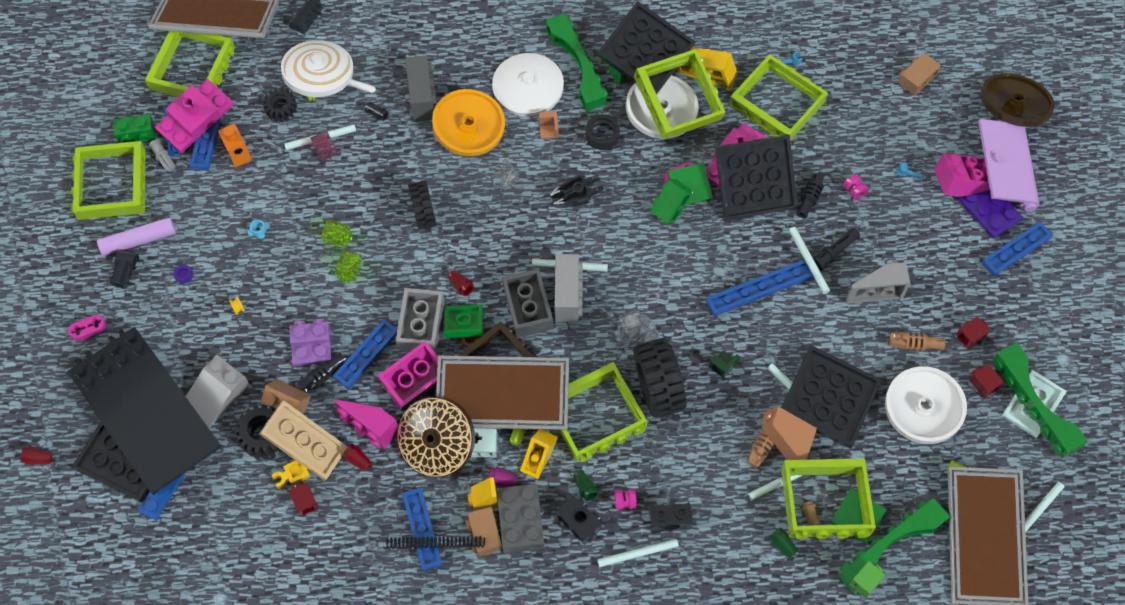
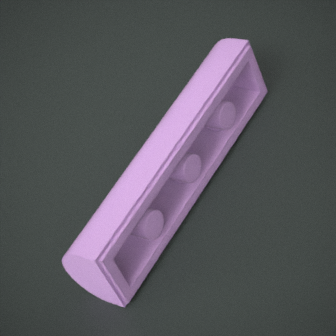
M165 218L97 239V244L104 257L119 250L123 251L177 233L171 218Z

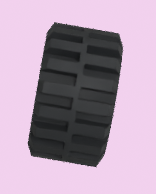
M258 405L253 406V410L247 409V414H241V421H237L236 426L238 428L235 429L236 438L249 456H254L255 459H260V456H262L264 460L268 459V455L274 458L276 457L275 452L281 453L282 450L267 439L256 440L252 436L258 426L267 423L275 408L272 406L268 408L267 405H262L261 408Z

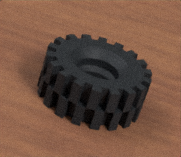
M427 181L408 184L418 230L437 226Z

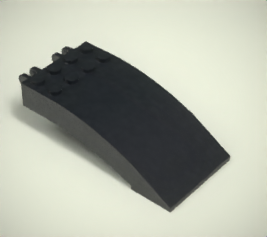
M133 327L125 333L121 328L118 330L120 337L115 339L112 335L109 336L108 339L111 343L94 354H91L88 350L85 352L87 359L82 361L76 358L74 361L77 365L67 372L122 453L154 495L222 446L138 330Z

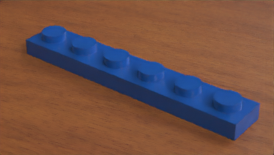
M804 259L709 296L705 301L713 317L812 279L814 276Z

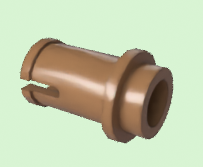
M812 501L802 504L801 512H804L808 525H822L815 510L816 504H813Z

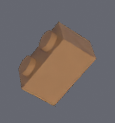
M925 53L919 58H914L910 64L911 66L908 69L905 67L899 74L900 80L898 84L914 96L938 74L941 67L939 63Z
M276 379L265 386L260 403L269 407L272 406L276 410L284 400L303 414L307 409L311 395Z
M492 507L469 512V520H465L468 532H473V544L475 545V536H477L478 545L479 536L482 537V546L484 537L486 538L485 546L483 548L481 546L479 548L477 546L475 548L472 547L473 552L477 551L479 556L503 550Z

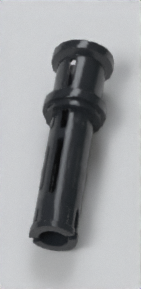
M852 228L830 247H824L821 253L812 257L820 272L824 270V266L829 262H834L840 252L860 238V233L857 229Z

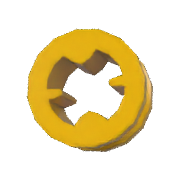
M238 296L234 300H229L236 315L240 311H245Z

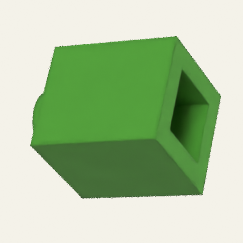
M868 561L853 578L850 585L867 598L886 575L879 565Z

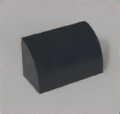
M306 0L289 23V28L305 35L323 10L321 1Z

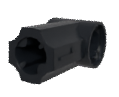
M117 251L114 260L115 269L110 280L112 286L123 289L128 287L132 272L137 268L135 267L137 261L139 262L138 253Z

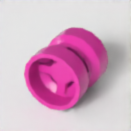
M858 174L851 176L843 184L844 188L851 192V197L854 200L861 198L869 191L867 185L861 182Z
M635 488L628 489L627 491H622L621 489L614 490L616 510H622L624 507L636 509Z

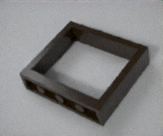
M501 321L458 355L474 356L498 335L502 334L522 357H537L534 352L530 353L526 349L527 346L520 338L517 339L513 335V330L508 325L505 326Z

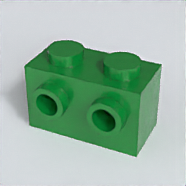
M150 114L113 119L114 136L118 143L156 140L155 123Z
M677 179L666 181L662 186L663 191L660 196L656 197L652 203L651 212L667 224L676 222L694 192Z

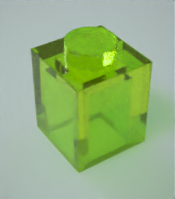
M327 219L321 237L323 243L345 249L346 244L351 242L352 233L349 225Z
M341 252L335 270L340 281L350 283V281L356 282L362 265L361 256L350 252Z

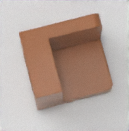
M557 111L539 112L541 139L559 138Z

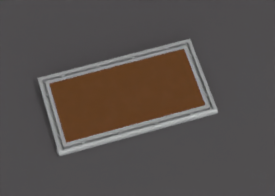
M161 0L149 23V29L265 38L277 10L279 0Z
M438 356L436 396L451 399L462 406L470 416L474 428L567 430L569 426V358Z
M947 467L950 516L951 604L1029 605L1023 470Z

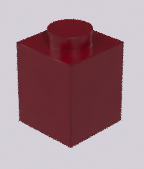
M977 316L962 326L956 336L969 350L985 339L991 330L987 323Z
M989 364L983 368L979 366L971 372L973 375L969 380L984 399L1000 389L1004 383Z
M308 482L298 483L292 487L293 489L288 490L300 517L319 509Z

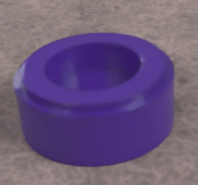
M180 265L174 270L173 275L178 283L186 284L192 280L193 271L188 265Z

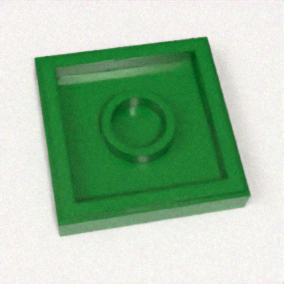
M704 162L667 172L669 180L677 179L694 191L686 205L713 198Z
M483 304L444 306V338L483 336Z
M852 488L849 490L832 518L831 524H863L857 491ZM872 501L875 526L877 527L887 509ZM872 534L867 538H858L857 536L853 537L863 542L864 544H867Z

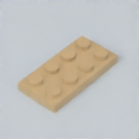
M284 400L279 404L259 433L323 480L328 478L342 457V454L348 448V446Z

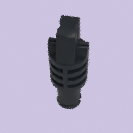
M819 171L814 179H809L801 196L802 202L796 212L798 217L806 219L811 207L816 205L825 186L822 182L826 174Z
M338 353L327 363L322 362L321 365L308 372L297 383V387L305 393L311 389H316L324 381H327L328 378H331L334 374L333 372L340 368L346 362V359L341 353Z

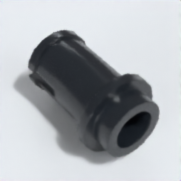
M371 101L365 106V112L377 117L378 121H385L388 117L389 112L385 107L381 108Z

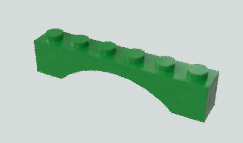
M564 13L547 19L546 30L552 43L567 50L578 63L582 73L579 98L587 112L606 105L608 94L606 89L600 85L601 80L599 75L594 72L592 61L587 58L586 48L580 44L579 34L573 30L572 20L568 19Z
M1018 342L999 351L993 359L995 368L1001 371L1007 385L1013 388L1019 402L1025 405L1030 418L1039 425L1042 435L1048 438L1054 452L1063 459L1083 448L1088 441L1077 425L1055 415L1037 396L1029 377V358Z
M934 498L929 502L926 499L916 507L918 510L914 514L911 512L907 513L901 519L903 522L899 526L896 524L892 525L886 531L887 535L884 538L877 537L871 543L872 547L867 551L865 548L855 555L857 558L852 563L847 561L839 568L841 572L838 577L854 596L859 592L850 583L868 561L872 564H877L881 554L899 539L916 534H932L950 518L949 514Z

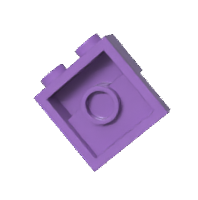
M316 319L313 323L306 324L304 321H297L294 325L289 326L293 366L327 363L332 359L331 333L328 321Z

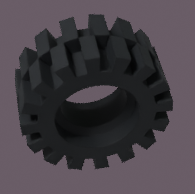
M275 88V92L270 90L268 92L269 95L266 94L264 96L265 99H263V107L267 116L276 122L278 119L280 122H283V118H286V121L289 120L288 116L293 117V112L296 113L297 103L293 93L289 92L288 89L284 91L283 88H280V91ZM278 101H285L287 103L284 108H274V104Z

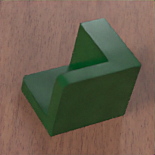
M722 351L718 356L714 355L709 362V368L724 379L738 364L740 356L736 354L732 357L726 351Z

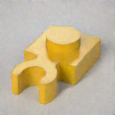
M296 460L283 466L285 472H275L271 475L274 480L282 478L281 482L275 484L278 489L285 487L289 481L293 486L311 477L307 468Z

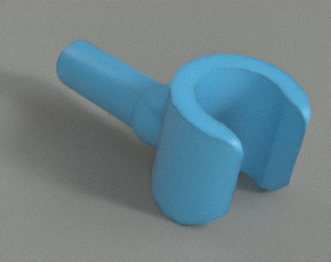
M794 52L792 58L782 60L781 62L799 65L803 58L797 59L801 53Z
M902 162L897 167V174L900 176L911 175L920 179L923 178L922 174L908 170L907 163Z

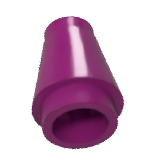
M496 466V468H490L488 478L494 477L495 486L514 487L516 486L518 475Z

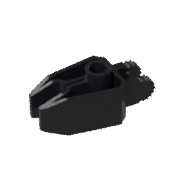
M577 175L558 186L550 194L551 198H564L554 202L555 208H568L589 204L591 196L604 190L601 185L591 189L587 188L588 185L600 180L599 175L586 179Z

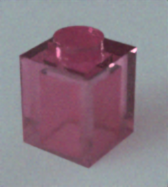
M328 131L310 137L320 162L337 155Z

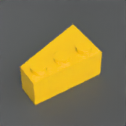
M693 47L691 50L697 49L700 58H703L704 67L711 75L712 84L714 86L716 83L727 87L726 90L731 91L738 76L732 54L726 51ZM690 63L677 68L678 73L697 79Z

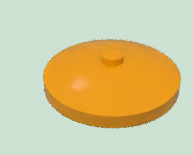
M462 89L445 95L437 103L433 112L432 128L439 143L447 150L462 156H478L491 151L498 145L504 133L505 117L500 105L491 96L477 90Z

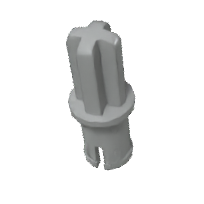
M159 140L150 142L149 147L156 155L155 159L158 162L160 161L166 171H173L175 164L169 157L168 151L163 148Z

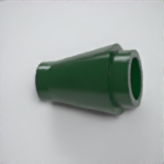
M584 470L577 471L573 477L576 481L580 497L584 498L585 501L596 498L599 494L598 486L586 475Z
M781 527L768 537L771 541L770 544L784 553L789 559L798 552L787 531Z

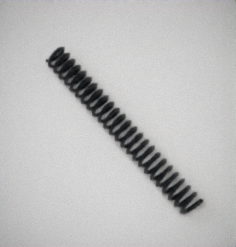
M423 536V537H422V547H421V537L418 538V547H417V545H416V544H417V538H416V537L414 538V547H413V545H412V544H413V538L411 537V538H410V547H409V545H408V544H409V538L407 537V538H406V547H405V545H404V544H405V538L403 537V538H402V547H401V545H400V544H401V538L399 537V538H398V547H397V538L395 537V538H394V547H393V546H392V545H393V538L391 537V538H390V547H389V546H388V545H389V538L387 537V538H386V547L383 546V548H384L385 550H386L387 548H388V549H391V548H392V549H395V548H396V549H399V548H400V549H403V548H404V549H407V548L410 549L411 547H412V549H414L415 547H416L417 549H418L419 547H420L421 549H422L423 547H424L425 549H426L427 547H428L429 549H430L431 547H432L433 549H434L435 547H436L437 549H438L439 547H440L441 549H442L443 547H444V548H447V547H449V548H451V547H453V548H455V547H457V548H459V547H461V548H463V547H465V548H467V547H469V548H471V547L475 548L476 546H477L478 548H479L480 546L483 548V547L485 546L486 538L484 537L483 546H482V543H481L482 537L479 536V545H478V544H477V536H475V545H474V544H473V536H471V545H470V544H469V536H467V545H465V536H463V545H461V536H459V545H457V536H455V545L453 546V537L451 536V538H450V540H451V545L449 546V537L447 536V538H446L447 545L445 546V537L443 536V537H442L443 545L441 546V537L439 536V537H438V543H439V545L437 546V537L435 536V537H434V543H435V544H434V547H433V537L431 536V537H430V543H431V544H430V547H429V537L427 536V537H426V547H425V537Z

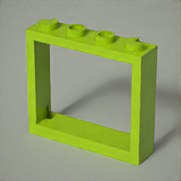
M169 31L145 79L148 88L177 97L189 88L161 80L182 37L222 47L207 77L215 86L220 85L222 74L229 67V59L231 56H234L235 46L232 38L214 34Z
M697 49L637 68L634 74V78L662 140L722 120L726 113L723 108L724 103L720 101L718 90L713 86L711 75L705 69L703 58H700ZM690 63L712 114L671 127L649 76Z
M769 54L731 95L729 105L774 136L789 134L791 141L826 102L828 92L811 82L809 78L797 73L794 68L788 67L780 59H776ZM768 70L816 100L791 129L744 98Z
M141 141L75 148V155L72 156L74 187L71 188L73 197L71 212L75 214L78 220L145 213L146 149ZM134 154L133 201L82 206L84 159Z
M614 362L569 383L568 398L612 377L637 422L578 451L568 431L559 430L576 462L580 460L585 462L592 457V454L598 451L603 453L610 448V445L616 442L621 444L628 439V436L632 434L639 435L647 427V420Z
M865 459L784 460L781 474L789 537H796V539H806L808 537L825 539L829 536H837L840 539L848 538L849 536L867 538L874 532L876 526ZM856 474L863 524L797 526L791 475Z

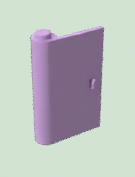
M979 119L991 198L1020 202L1022 210L1026 212L1035 211L1040 204L1025 127L1012 125L1007 122Z

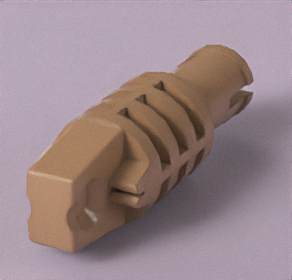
M896 332L890 334L889 344L891 347L909 350H944L945 338L928 337V335L920 333Z
M764 430L759 433L747 460V463L756 469L769 455L774 445Z

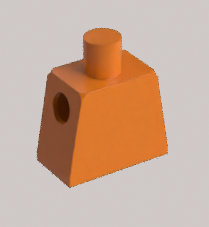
M231 124L218 131L235 168L252 160L235 124ZM240 148L241 152L239 154H235L234 151Z

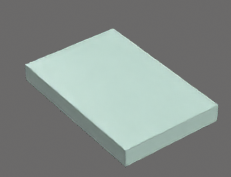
M1031 370L1029 377L1034 391L1043 404L1054 412L1067 391L1034 370ZM1015 394L1002 417L1037 438L1041 432L1040 427L1036 421L1030 418L1027 408L1019 402L1017 394Z

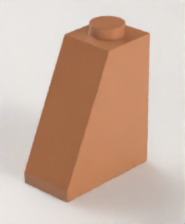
M780 407L768 409L763 416L762 429L787 460H807L817 428Z

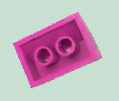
M424 341L378 375L387 393L401 411L437 385L438 356L428 343Z

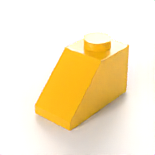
M539 429L531 438L520 471L538 479L553 452L558 437Z
M494 477L471 487L472 494H468L469 506H473L474 511L492 507V509L499 508Z

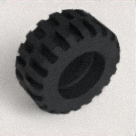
M660 338L636 345L633 351L635 367L651 416L660 418L682 412L687 407L686 392L679 364L669 340Z

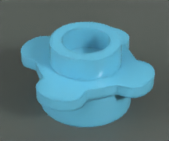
M253 220L250 224L248 235L263 239L266 230L269 229V224L261 220Z

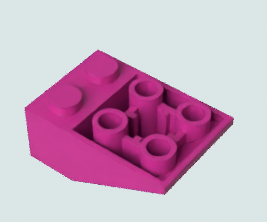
M943 153L934 168L944 195L963 197L990 190L984 158Z
M341 400L335 401L336 411L341 415L339 418L347 425L350 423L354 425V430L360 436L366 435L369 437V442L377 449L380 446L385 450L397 437L398 425L396 419L382 408Z

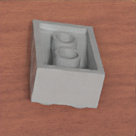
M890 262L854 283L846 298V304L903 299L910 285L906 262Z
M216 355L203 368L186 398L207 427L210 428L250 384L245 376Z

